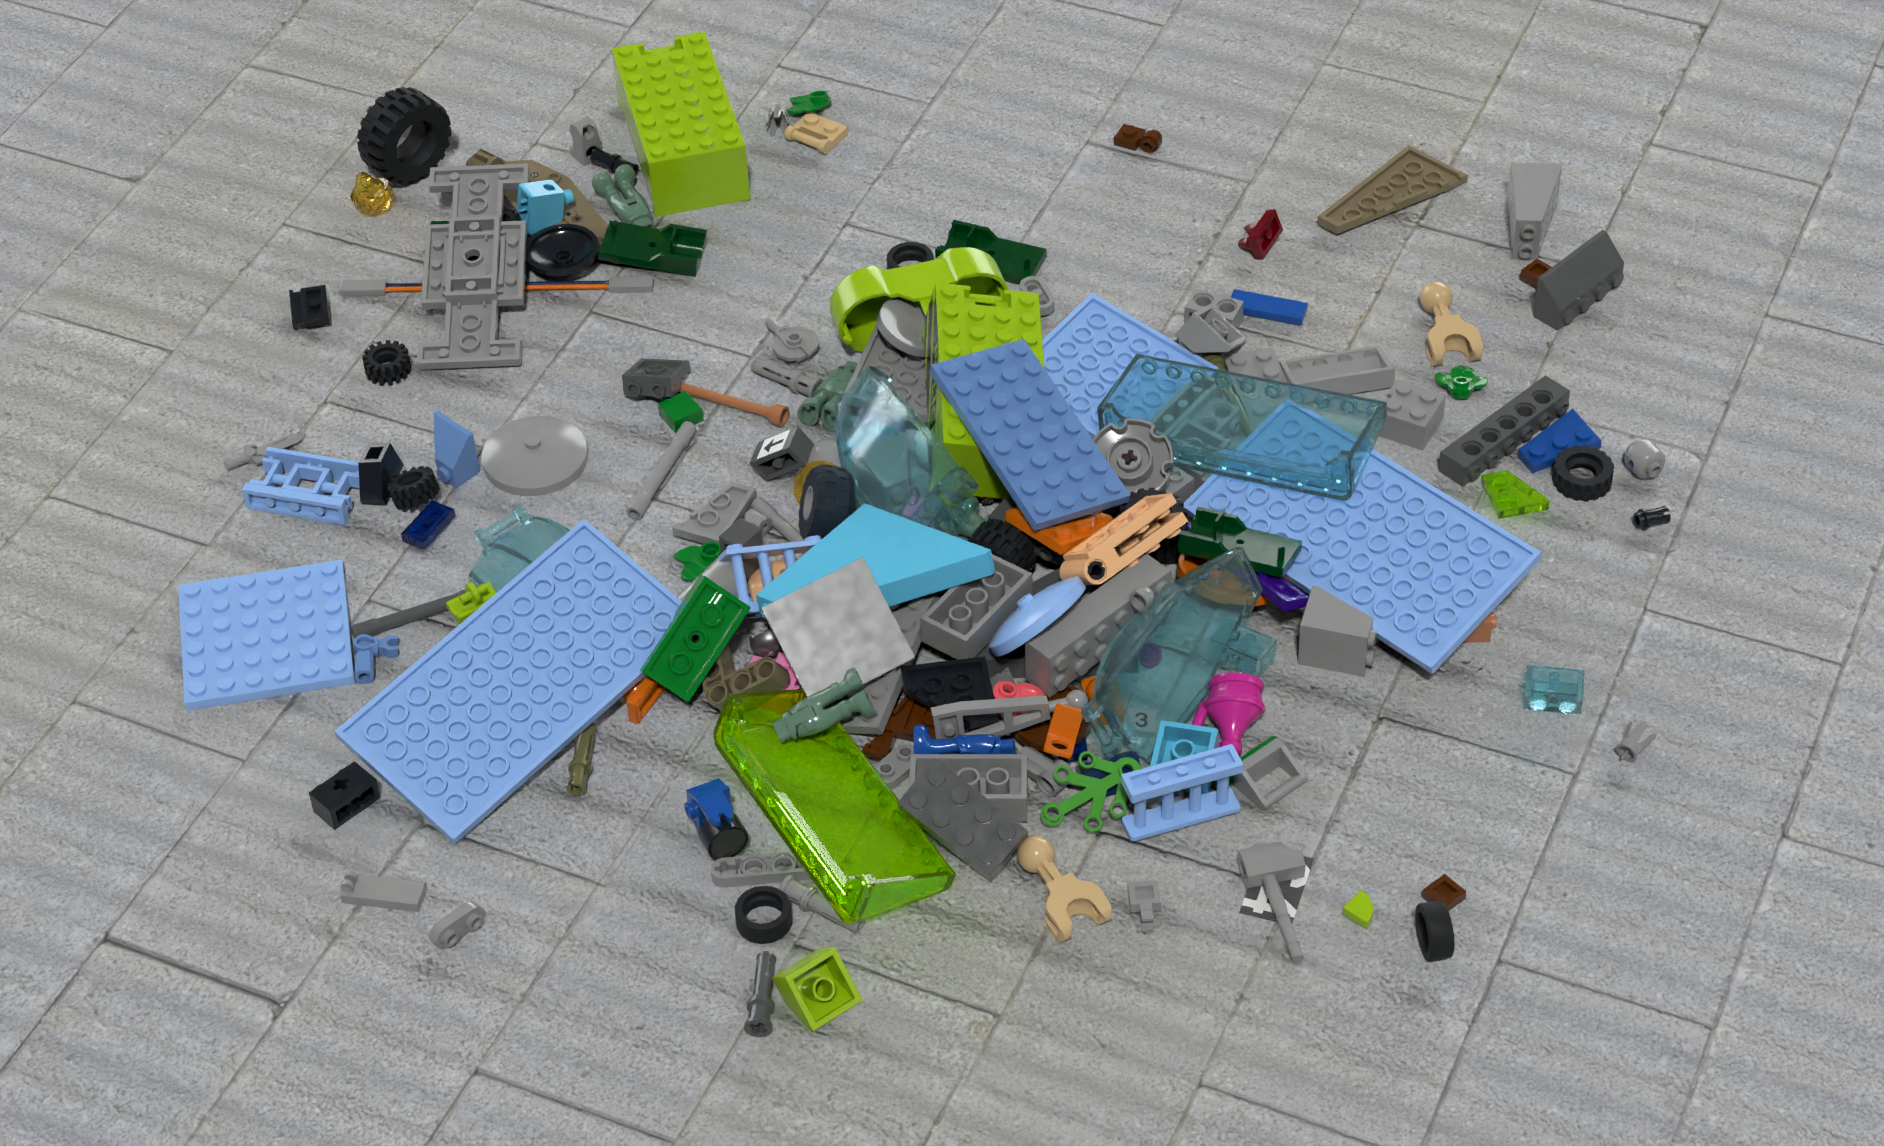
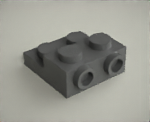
M641 358L622 375L624 395H630L637 399L653 396L660 400H667L673 397L682 389L681 378L690 371L689 361Z

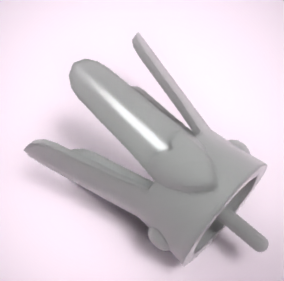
M775 104L768 111V120L765 127L768 126L771 120V137L775 136L778 124L781 126L783 135L787 128V123L790 125L787 119L788 110L784 105Z
M1630 721L1624 739L1616 746V752L1621 759L1628 762L1635 761L1638 754L1656 738L1657 735L1652 734L1641 743H1637L1646 728V722H1641L1633 733L1629 735L1632 727V722Z

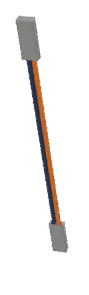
M613 276L606 281L525 282L524 290L608 289L609 293L653 292L654 278L653 276ZM386 279L343 280L341 287L342 296H385L386 292L422 291V283H387Z

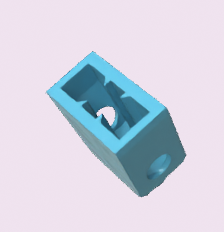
M553 180L518 184L517 212L520 214L521 221H526L528 236L561 222L564 206L574 202L572 191L570 189L563 191Z

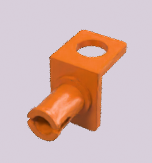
M1061 703L1056 704L1046 737L1044 752L1071 759L1084 715L1082 709ZM1058 743L1064 745L1067 749H1058L1052 744Z

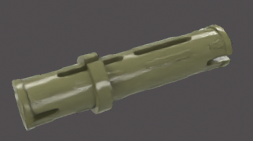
M593 722L577 736L573 760L568 767L570 778L567 791L574 796H581V793H585L587 778L591 774L592 766L590 760L597 726Z

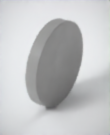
M894 298L886 301L876 318L880 333L897 349L913 356L925 357L924 340H922L921 332L926 316L920 303L904 298Z

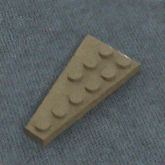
M1408 145L1318 216L1317 224L1339 234L1467 183L1468 175Z

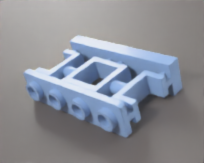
M267 447L265 451L267 458L262 459L264 472L268 473L264 481L251 479L242 488L247 509L340 525L347 524L349 520L348 510L351 511L353 506L350 495L346 494L350 487L359 488L357 461ZM283 471L290 472L289 475H283ZM301 479L317 481L313 489L297 487ZM332 480H337V481H339L338 484H336V483H331ZM276 484L283 485L281 488L275 487ZM325 493H332L331 497H330V496H325L324 494H325Z

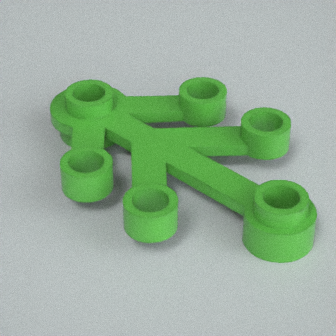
M1090 751L1082 752L1078 758L1079 767L1085 771L1096 769L1110 774L1103 779L1071 772L1069 767L1065 765L1056 767L1053 779L1057 784L1064 785L1067 783L1085 789L1059 804L1048 803L1044 805L1040 812L1041 823L1047 828H1056L1062 823L1065 814L1093 799L1089 816L1084 821V829L1089 834L1098 833L1102 826L1100 817L1107 790L1117 784L1115 801L1110 804L1108 812L1111 818L1115 820L1122 819L1127 812L1125 804L1127 793L1121 783L1122 768L1129 767L1132 771L1141 769L1140 764L1133 758L1124 757L1115 763L1096 758L1094 753ZM1082 758H1091L1092 764L1085 765L1082 762ZM1059 771H1064V772H1066V773H1067V778H1066V779H1060V778H1058L1057 772H1059ZM1120 806L1123 809V813L1115 814L1112 808ZM1053 809L1058 813V816L1050 818L1047 815V811ZM1095 820L1098 823V827L1092 829L1088 826L1087 822Z

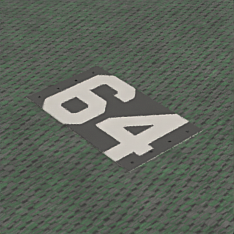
M1303 856L1306 864L1304 877L1278 882L1286 902L1287 911L1290 914L1291 923H1293L1314 858ZM1264 885L1248 888L1239 913L1277 922Z

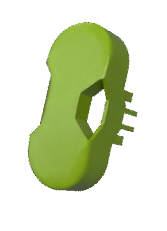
M971 247L950 248L936 259L887 270L870 265L852 272L833 291L830 300V313L842 342L850 349L864 352L877 324V315L882 305L890 299L904 298L913 302H919L926 316L935 282L970 286L971 294L1002 297L1004 290L1009 289L996 261L988 253Z

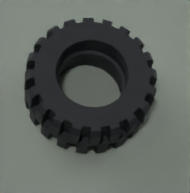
M401 87L396 88L395 91L390 90L386 92L384 97L380 96L375 100V104L372 107L369 106L366 110L367 115L365 118L362 117L360 122L361 129L357 133V138L360 140L357 142L360 157L369 168L389 182L405 185L408 182L415 183L419 181V178L427 177L430 168L439 166L438 162L440 159H444L446 155L444 152L446 148H449V137L452 130L449 126L451 122L446 110L439 103L415 88ZM412 125L407 138L397 147L402 134Z

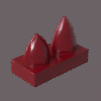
M1266 210L1260 220L1245 226L1244 229L1250 234L1240 239L1238 244L1242 248L1251 250L1254 259H1264L1283 231L1276 210Z

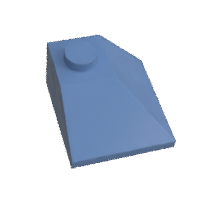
M437 410L433 413L436 473L442 482L448 483L457 489L480 472L473 433Z

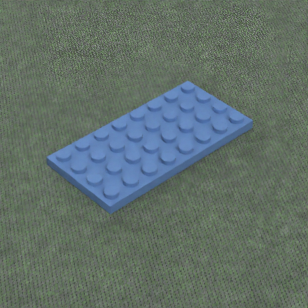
M1024 339L931 365L930 374L1034 531L1128 503L1131 496Z

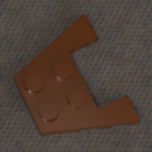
M905 696L893 710V715L888 720L883 734H876L870 743L867 742L862 750L863 757L882 760L892 751L896 738L914 741L915 725H925L929 730L930 737L935 738L931 709ZM964 727L965 733L970 732L969 729Z

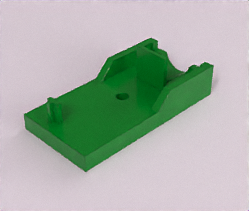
M700 574L676 610L673 621L640 671L689 702L751 607L706 576ZM693 635H698L697 642H692L691 638Z

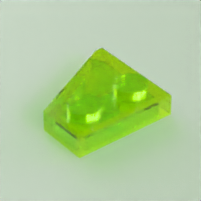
M1508 470L1482 475L1481 484L1499 519L1549 510L1550 501L1548 498Z

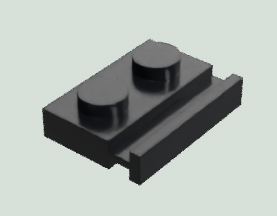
M326 285L300 288V292L289 290L294 330H297L298 326L311 328L330 325Z

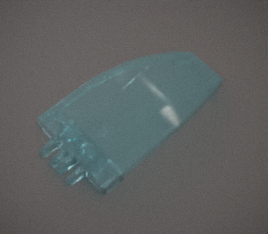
M867 366L836 404L835 413L838 457L841 467L845 468L853 476L855 500L859 507L865 503L957 537L959 531L953 522L956 520V522L963 526L968 524L969 519L963 510L966 507L967 500L979 485L964 467H960L923 420L890 383L893 378L875 367Z

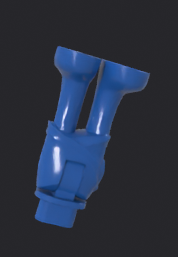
M915 725L914 754H1016L1014 739H1002L1001 735H997V739L991 734L957 735L956 738L935 739L930 737L929 730L925 725Z

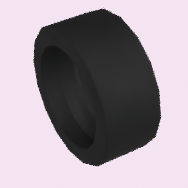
M918 242L900 243L892 247L887 253V269L902 267L898 264L905 261H918L922 263L934 260L932 250L925 244Z
M753 887L745 891L737 899L734 906L737 930L743 938L753 943L767 944L780 940L789 932L793 923L790 899L786 893L776 887ZM761 906H770L781 911V915L769 923L759 924L751 922L746 918V915L751 910Z
M1441 900L1419 903L1415 910V925L1423 956L1428 961L1451 958L1454 954L1455 943L1453 925L1447 906Z

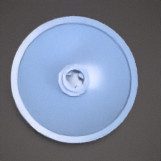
M1074 576L1048 586L1033 596L1028 593L1016 603L1019 607L1003 622L988 645L995 656H1002L1029 641L1053 623L1077 601L1086 589L1085 584L1078 576Z

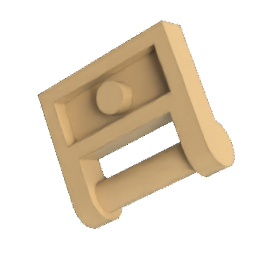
M809 112L795 125L788 126L784 137L789 141L796 140L814 147L820 153L828 154L848 135V126Z

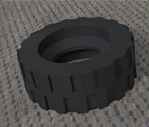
M1576 445L1566 448L1555 458L1552 476L1553 485L1559 493L1575 501L1588 502L1589 500H1598V498L1604 497L1611 489L1614 463H1612L1610 456L1608 457L1604 451H1600L1595 447ZM1585 468L1594 471L1597 475L1588 479L1578 478L1570 474V470Z

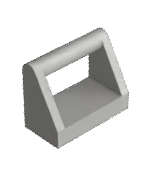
M1278 738L1242 761L1243 773L1233 775V786L1261 810L1267 809L1308 781L1300 765L1285 744ZM1278 767H1281L1292 777L1265 796L1255 784Z

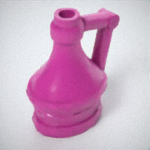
M1222 673L1213 676L1209 680V695L1206 701L1199 704L1191 725L1203 726L1208 714L1221 732L1222 741L1220 747L1233 744L1240 756L1243 747L1241 739L1244 732L1266 711L1261 696L1264 685L1260 678L1250 674Z

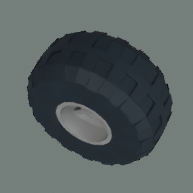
M820 464L812 468L809 474H807L800 499L798 522L799 533L803 539L816 535L821 536V539H823L853 514L855 483L852 474L845 468Z

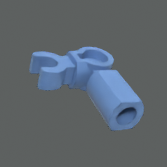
M362 634L354 639V678L356 682L361 684L373 681L375 657H379V655L389 658L398 657V636L390 635L384 639H378V637Z

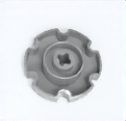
M1135 418L1124 419V425L1121 427H1116L1114 423L1106 425L1095 435L1093 441L1129 493H1137V490L1141 488L1149 490V487L1155 488L1158 491L1164 490L1170 482V475L1165 471L1168 468L1174 467V455L1171 444L1165 434L1161 436L1155 435L1156 428L1154 424ZM1131 458L1135 459L1130 465H1126V462H1129Z

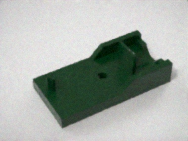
M610 220L598 252V260L696 277L706 247L707 230L676 224H669L662 229Z
M953 220L951 223L952 227L945 246L940 245L935 249L936 258L950 248L971 247L982 250L996 261L1005 282L1020 285L1021 280L1025 277L1036 276L1047 257V249L998 238L988 227Z
M1199 506L1196 509V515L1192 519L1190 530H1181L1178 534L1179 553L1280 578L1284 577L1302 548V541L1247 528L1238 516L1225 513L1224 509L1219 512Z

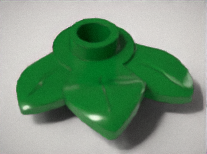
M815 91L809 95L792 97L790 101L795 106L787 110L789 114L795 115L822 110L831 103V97L828 96L827 91Z
M1464 365L1455 366L1452 368L1451 373L1439 372L1435 375L1436 382L1441 386L1448 387L1450 395L1458 399L1469 398L1474 389L1483 388L1488 383L1486 377L1475 376L1474 370Z
M707 542L701 547L689 546L675 553L674 558L685 564L681 572V579L684 581H694L721 554L720 544L717 542Z

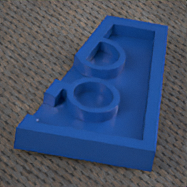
M1572 408L1522 446L1518 451V458L1531 473H1535L1554 466L1555 458L1566 448L1576 445H1587L1588 447L1600 449L1602 440Z

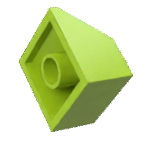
M820 947L772 977L785 1004L810 1031H815L863 1001L835 947Z

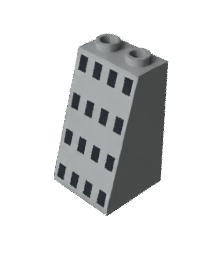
M1511 163L1507 208L1512 259H1538L1557 207L1562 169L1561 163Z

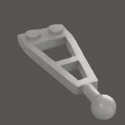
M1072 690L1067 694L1066 698L1048 701L1047 696L1043 695L961 701L931 707L935 738L950 739L956 738L957 735L991 734L997 738V735L1003 736L1049 720L1050 713L1054 712L1057 703L1084 711L1088 706V697L1081 690ZM1029 711L1024 714L1012 717V712ZM1002 713L1003 721L965 733L962 716Z

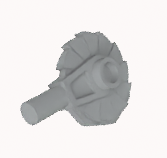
M772 317L765 321V325L775 333L772 350L776 357L785 359V361L797 360L798 362L805 358H810L819 348V341L815 331L799 325L792 327L781 326Z

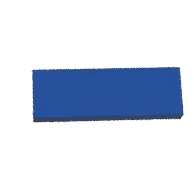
M1234 289L1231 295L1233 299L1244 301L1243 315L1302 326L1308 310V303L1237 289Z

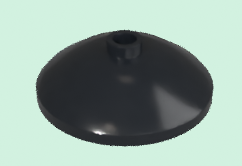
M558 224L549 226L536 232L527 241L526 262L532 269L544 275L556 277L573 275L583 271L595 261L599 254V241L591 230L580 225Z

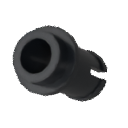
M1667 506L1650 510L1639 509L1633 515L1634 525L1638 529L1647 530L1649 526L1669 523L1671 515H1663L1669 509Z

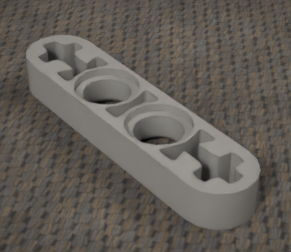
M810 849L720 858L712 863L710 870L713 883L718 887L727 888L783 882L790 874L796 877V881L817 879L825 874L827 865L825 854L819 850ZM816 862V866H810V863ZM782 863L791 865V868L787 871L776 869L777 865ZM751 866H758L762 869L756 874H750L746 871ZM737 869L741 870V874H737ZM721 871H727V874L721 875Z

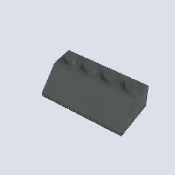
M1601 230L1538 277L1533 317L1558 331L1566 324H1570L1576 316L1587 311L1593 303L1603 299L1610 290L1622 283L1624 278V261L1606 231Z

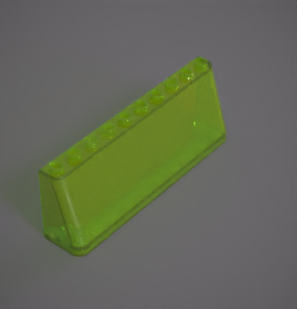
M803 689L727 695L713 732L716 748L845 924L862 922L944 892L951 887L956 873L920 826L899 810L897 804L899 799L840 722L813 735L798 736L796 740L792 737L784 742L779 740L772 722L782 718L783 712H788L795 704L806 698Z

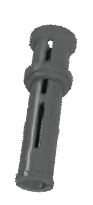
M762 951L756 956L753 996L747 1002L749 1016L744 1023V1030L753 1037H765L772 1031L770 1015L774 1011V1002L771 999L776 956L772 953L770 961H768L769 951Z

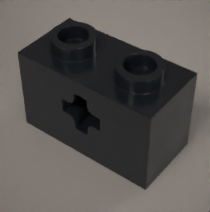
M355 761L309 792L313 812L334 830L380 799L376 778Z

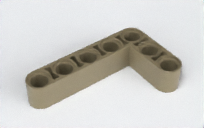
M698 635L692 636V642L698 641ZM727 643L703 679L702 685L707 702L722 713L731 715L782 690L788 684L790 676L787 669L770 657H763L735 671L729 644Z

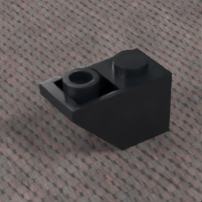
M391 443L368 444L358 462L360 501L362 504L385 503L390 494L387 483H390L389 480L395 478L396 474H400L404 466Z

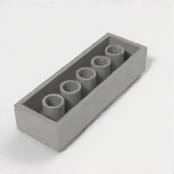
M1145 554L1136 565L1127 567L1064 612L1048 627L1025 643L1026 680L1039 687L1050 698L1058 691L1064 690L1077 677L1086 674L1099 661L1105 660L1118 647L1124 646L1136 634L1145 631L1155 620L1164 617L1170 610L1171 570L1148 554ZM1139 587L1150 588L1155 596L1152 606L1144 612L1136 610L1129 600L1130 594Z

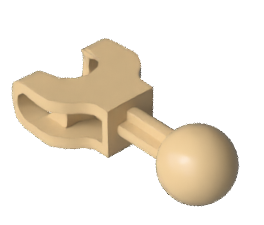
M1440 281L1426 284L1420 293L1422 307L1435 315L1433 328L1428 333V345L1426 347V355L1431 366L1443 365L1442 358L1449 351L1464 353L1468 361L1481 360L1483 343L1478 328L1463 321L1460 314H1450L1448 308L1452 304L1453 294L1449 286Z
M1033 835L1024 839L1018 847L1017 859L1023 869L1030 873H1039L1046 883V926L1058 942L1072 938V921L1070 918L1073 915H1087L1096 924H1103L1112 919L1110 902L1097 884L1079 880L1072 872L1063 876L1053 864L1055 859L1054 847L1047 838Z

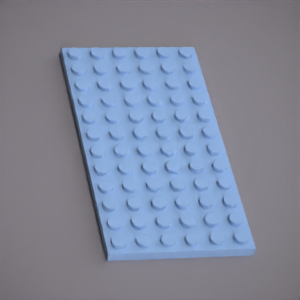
M1288 398L1184 502L1183 508H1187L1188 515L1192 518L1196 515L1198 506L1219 512L1224 509L1225 513L1238 516L1247 528L1302 541L1301 552L1284 575V578L1310 594L1312 586L1320 587L1373 618L1372 630H1377L1376 638L1431 674L1445 662L1542 559L1541 552L1291 398Z
M583 519L335 730V736L455 845L646 675L640 669L673 621L676 610L682 601L587 520Z

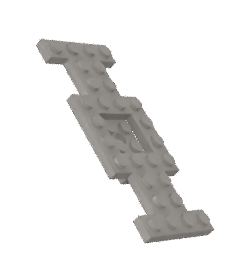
M529 163L430 168V193L453 192L452 217H450L449 224L426 225L421 305L422 309L446 308L444 342L418 343V370L521 366V339L497 340L498 306L524 305L526 221H503L504 190L518 189V184L529 182ZM471 256H478V257H479V258H478L477 260H475V261H469V260H467V259H469V257H471Z

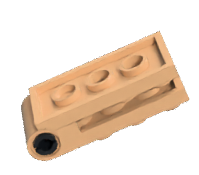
M1172 493L1145 496L1064 554L1063 558L1065 561L1062 563L1059 571L1061 580L1078 576L1085 585L1102 584L1123 568L1126 569L1136 565L1139 562L1138 557L1144 553L1149 554L1157 550L1161 546L1159 542L1163 539H1170L1181 532L1180 527L1187 523L1188 520L1183 512L1170 513L1169 508L1177 503Z

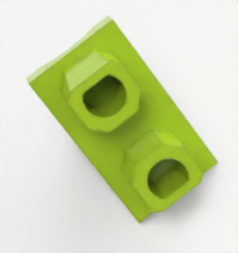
M489 581L478 587L469 582L465 584L466 593L446 602L447 609L459 624L497 593Z

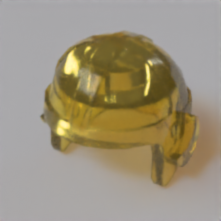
M360 172L357 175L355 187L350 194V199L356 209L368 215H378L388 210L394 197L393 188L386 178H372L366 172Z

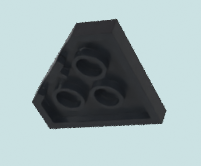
M985 657L901 666V678L905 695L930 709L931 707L961 701L994 699ZM998 713L962 716L964 727L969 730L980 729L999 722Z

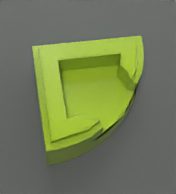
M1360 890L1343 907L1342 914L1368 929L1373 916L1372 901L1364 891Z

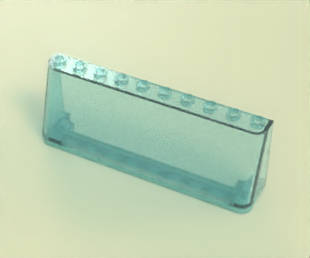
M1136 354L1099 404L1097 412L1099 431L1110 423H1114L1116 427H1121L1124 425V419L1127 418L1141 419L1154 424L1156 428L1155 435L1161 436L1165 434L1171 444L1174 466L1344 501L1348 500L1356 490L1387 417V402Z

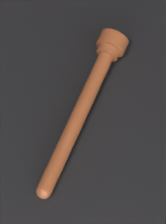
M682 382V389L678 391L680 393L687 391L690 396L767 417L771 424L783 427L789 418V408L780 404L767 407Z

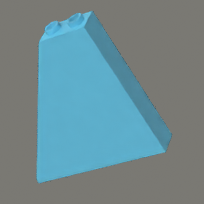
M864 503L757 593L756 599L761 617L766 619L761 610L762 607L862 557L889 607L990 576L995 573L991 550Z

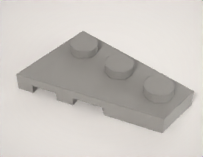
M730 482L709 499V504L700 511L698 509L694 510L689 514L690 518L683 524L677 523L672 527L673 535L702 544L707 542L719 543V536L739 518L744 516L756 497V488Z

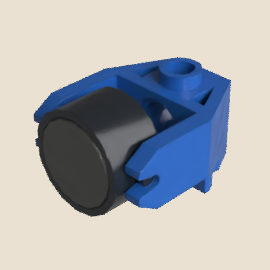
M718 778L687 789V802L684 803L685 812L688 818L693 820L698 836L709 856L714 860L735 857L744 849L748 843L749 836L739 817L733 812L729 786L725 785Z

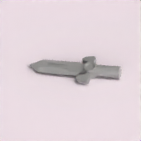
M292 433L257 447V449L256 444L246 445L243 447V454L224 461L225 468L231 470L246 463L260 465L262 459L266 458L265 451L267 447L283 449L300 442L306 434Z

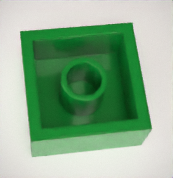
M687 391L658 403L659 416L675 434L685 421L691 422L694 425L704 421L702 408Z

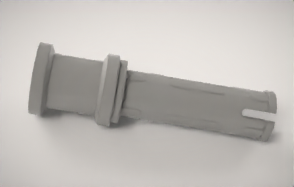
M760 357L754 358L751 363L752 372L787 385L793 393H803L808 395L809 398L815 396L814 392L816 389L814 388H817L823 381L821 378L814 379L807 376L804 371L793 372ZM770 370L780 373L781 376L771 372Z
M791 874L780 885L779 889L786 893L791 902L799 905L800 910L816 912L855 934H858L859 930L864 927L865 916L819 894V891L813 885L808 887L796 881V877Z

